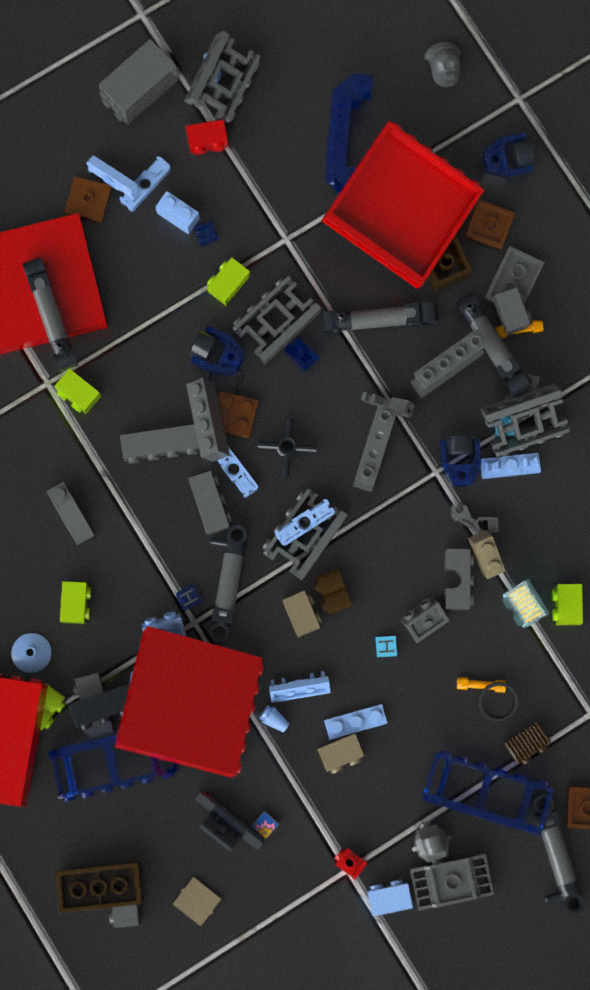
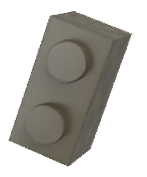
M483 531L468 538L480 571L487 579L505 572L493 536L489 532Z
M305 591L282 600L298 638L320 629L319 624L322 621L318 612H313L311 606L314 605L310 594L306 595Z
M355 734L317 749L326 772L331 770L332 774L343 770L342 765L350 763V766L362 762L361 757H364Z

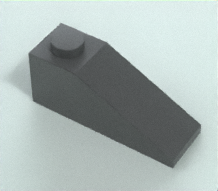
M64 482L46 491L77 546L95 536Z

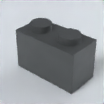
M518 288L494 296L493 302L505 335L529 327L532 321L531 315L528 310H525L523 305L525 299L522 292L519 293Z

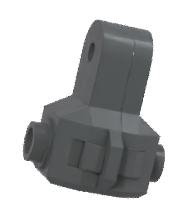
M431 821L419 824L420 828L416 830L414 846L411 847L412 851H417L419 857L426 862H431L432 865L443 863V858L448 854L449 840L452 839L451 835H446L445 830L437 824H431Z

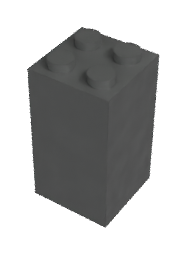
M149 39L99 83L101 101L107 108L111 107L115 111L114 114L119 121L122 122L124 120L129 125L178 81L177 67Z

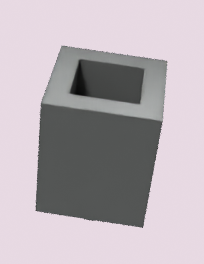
M138 905L113 907L112 911H109L110 923L114 924V928L138 926L140 924Z

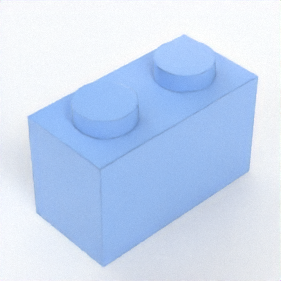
M167 191L156 205L157 214L187 234L192 231L200 219L199 212Z
M395 880L390 882V886L383 887L382 884L370 886L371 890H367L372 916L413 908L408 883H403L402 880Z

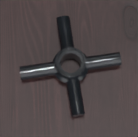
M285 418L284 437L278 443L258 441L257 449L277 450L279 455L282 456V477H289L290 457L294 456L296 452L316 453L317 450L316 445L297 444L295 439L292 438L293 418ZM290 443L293 448L291 451L286 452L282 449V445Z

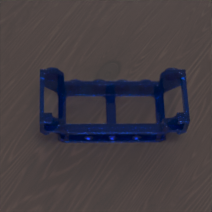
M354 73L333 90L325 181L338 194L356 169L355 167H345L351 109H360L362 100L367 99V101H370L373 75Z
M117 735L48 751L49 758L52 760L59 795L57 796L58 799L63 798L64 802L75 800V795L81 794L82 798L94 795L93 791L100 789L102 793L114 791L113 786L121 785L122 788L134 786V781L141 780L142 784L154 781L153 777L162 775L163 779L174 777V772L178 771L177 763L172 762L173 769L161 770L158 758L150 756L153 767L151 774L121 780L118 776L113 753V745L116 744ZM102 747L105 751L110 782L78 790L75 784L70 755ZM59 757L64 759L70 791L66 794H63L56 762V758Z
M440 750L439 753H434L433 763L421 800L541 836L554 788L549 787L550 783L538 780L537 783L526 781V776L515 774V777L507 775V770L497 767L493 771L488 769L489 765L477 762L476 765L468 763L469 759L457 756V759L452 758V753ZM438 758L445 760V767L438 792L432 795L428 792ZM452 764H459L484 773L476 806L471 807L444 798L443 794ZM494 776L525 785L524 795L516 819L494 814L484 809ZM535 788L548 791L538 827L525 822L532 792Z

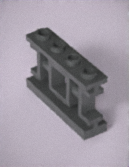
M222 31L216 34L184 101L190 105L194 104L197 108L202 107L204 102L218 109L214 118L216 120L224 119L225 124L234 119L236 115L235 109L244 98L243 92L245 88L247 89L252 82L251 76L260 65L259 59L261 55L254 54L252 50H249L242 56L231 49L234 39L229 38V34ZM221 52L230 56L228 63L218 60ZM237 61L242 65H246L243 73L234 68ZM220 69L234 76L228 90L215 82ZM205 85L214 90L212 97L206 93L201 94ZM221 95L226 98L231 97L227 106L218 101Z
M290 276L282 277L275 284L276 288L274 290L267 291L261 297L262 301L260 303L253 304L247 310L248 314L245 317H239L233 323V332L240 339L249 333L260 345L254 350V353L265 365L321 313V307L314 303L311 298L303 305L292 293L297 288V284L292 281ZM286 289L285 295L290 301L283 306L275 298ZM297 306L304 314L291 325L295 321V317L289 311ZM275 307L288 319L276 331L263 319ZM255 316H257V321L262 325L256 332L247 325ZM269 332L276 340L263 352L267 344L261 337Z
M479 329L474 330L414 373L416 378L410 382L419 396L423 398L484 355L483 349L488 346V341Z
M555 383L481 408L485 424L489 428L497 427L499 438L490 441L491 449L496 456H506L510 452L524 450L530 445L541 444L548 439L562 437L565 433L570 432L567 419L564 416L556 417L554 405L563 403L561 398L563 396L561 389ZM547 403L548 410L539 413L538 405ZM533 413L536 425L519 430L517 418ZM510 415L511 423L502 426L500 418ZM550 418L552 425L543 428L542 420ZM513 431L516 438L506 441L504 433Z
M309 488L306 492L302 490L296 499L299 502L295 508L290 507L285 515L287 517L284 524L280 522L275 530L279 532L280 528L290 522L292 523L291 520L296 516L308 497L311 499L307 506L310 508L315 507L316 505L313 503L318 495ZM334 506V515L337 517L322 538L319 536L323 529L316 525L313 529L317 532L307 546L295 539L291 542L292 544L287 551L277 546L275 551L271 552L279 540L275 535L272 540L268 539L264 544L263 549L265 551L263 555L274 560L278 553L294 563L289 572L303 581L348 514ZM306 517L300 518L299 523L302 521L308 526L310 525L309 519ZM311 547H313L314 550L301 569L298 570L297 567L301 562L294 558L293 555L298 548L308 553Z

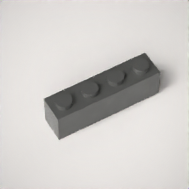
M201 378L186 384L201 458L214 462L230 456L215 383Z
M194 424L120 435L123 459L128 461L129 464L139 463L140 459L148 458V461L160 459L159 456L167 455V458L178 457L179 453L187 452V455H194L200 451Z

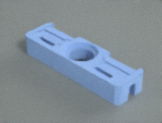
M92 156L87 161L90 172L104 179L106 183L115 189L124 192L132 200L140 193L138 185L97 157Z
M158 156L147 171L144 170L134 181L138 185L140 193L133 200L125 194L124 198L120 197L121 203L126 205L130 211H134L171 171L170 165ZM144 179L151 182L150 187L146 189L140 186L141 181Z
M229 448L230 456L217 461L232 483L234 482L241 493L244 494L243 497L247 498L258 489V485ZM231 464L239 466L237 474H231L228 471V467Z
M324 499V503L321 502L291 520L292 523L290 522L280 528L279 532L275 530V535L281 544H289L334 515L335 511L330 507L328 500ZM301 517L309 518V527L303 528L300 526L299 520Z

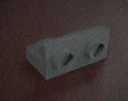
M431 597L424 599L415 609L407 611L400 618V621L406 626L414 641L419 643L449 622V619L440 604Z

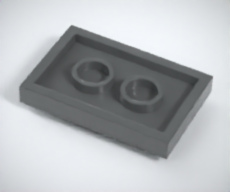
M509 246L484 299L494 303L493 298L496 294L518 288L519 293L522 292L526 303L545 262Z

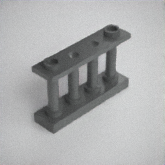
M378 404L353 487L372 492L397 414L396 409Z

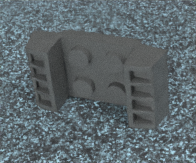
M476 854L463 859L429 866L423 865L410 869L418 910L441 907L494 895L486 854Z

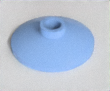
M36 633L20 636L13 644L11 651L12 660L16 667L27 673H36L43 670L48 665L52 653L49 642L43 636ZM29 649L34 650L33 656L27 655Z

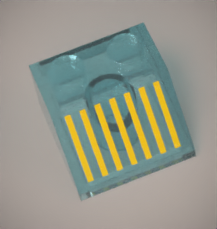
M528 579L503 594V602L508 609H512L515 616L513 618L519 627L522 625L523 628H526L549 614Z

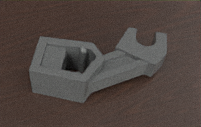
M363 392L361 400L371 405L378 406L380 404L396 409V415L411 418L415 406L409 400L392 397L389 401L379 395H370L366 392Z
M456 505L451 506V517L454 521L462 523L477 532V534L483 531H487L490 534H497L499 532L498 517H479L475 520L470 517L467 505L462 506V513L456 511ZM478 522H487V530H481Z

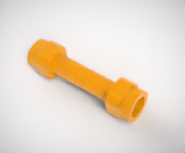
M534 320L527 329L512 334L530 331L533 333L543 332L542 320ZM502 325L495 327L500 338L507 337Z
M458 677L457 689H484L492 683L501 682L506 684V681L468 680V677ZM496 686L490 689L494 690V692L505 693L506 687Z

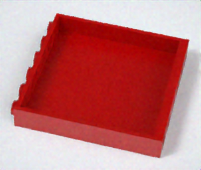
M389 121L384 125L321 221L417 289L423 285L484 192V189L481 188L480 183L467 178L462 170L449 165L447 159L434 154L433 149L429 146L420 144L414 135L407 134L401 130L402 128L399 124Z
M79 213L0 232V355L49 343L22 264L41 257L68 337L108 328Z
M147 626L143 630L115 747L231 778L236 776L237 773L239 774L242 766L240 757L246 748L244 739L245 734L249 733L251 723L248 721L250 714H253L255 708L253 699L259 690V683L257 681L263 672L264 665L261 664L263 658Z
M0 674V803L27 807L48 685H43L42 680L30 678V682L22 681L23 677L11 675L10 679L3 678L4 674Z

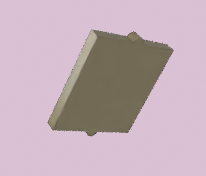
M193 877L188 885L181 889L182 893L173 905L201 926L207 917L213 914V909L220 902L221 898Z

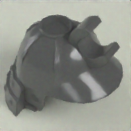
M441 41L430 46L424 57L425 60H429L433 79L442 87L454 86L461 75L459 57L462 53L458 46L451 42Z

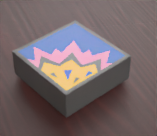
M264 811L251 827L263 838L267 839L279 826V823Z

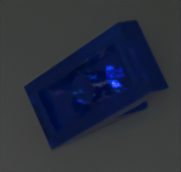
M300 338L284 349L285 353L297 364L302 373L320 359Z

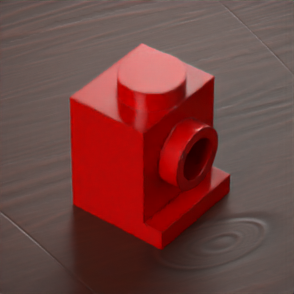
M347 847L345 850L340 849L334 858L337 860L335 865L353 879L358 877L367 864L366 861ZM347 859L353 860L352 866L346 865Z

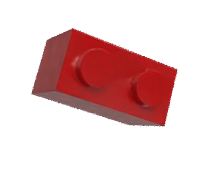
M224 119L186 126L190 154L202 155L206 151L220 152L228 148Z

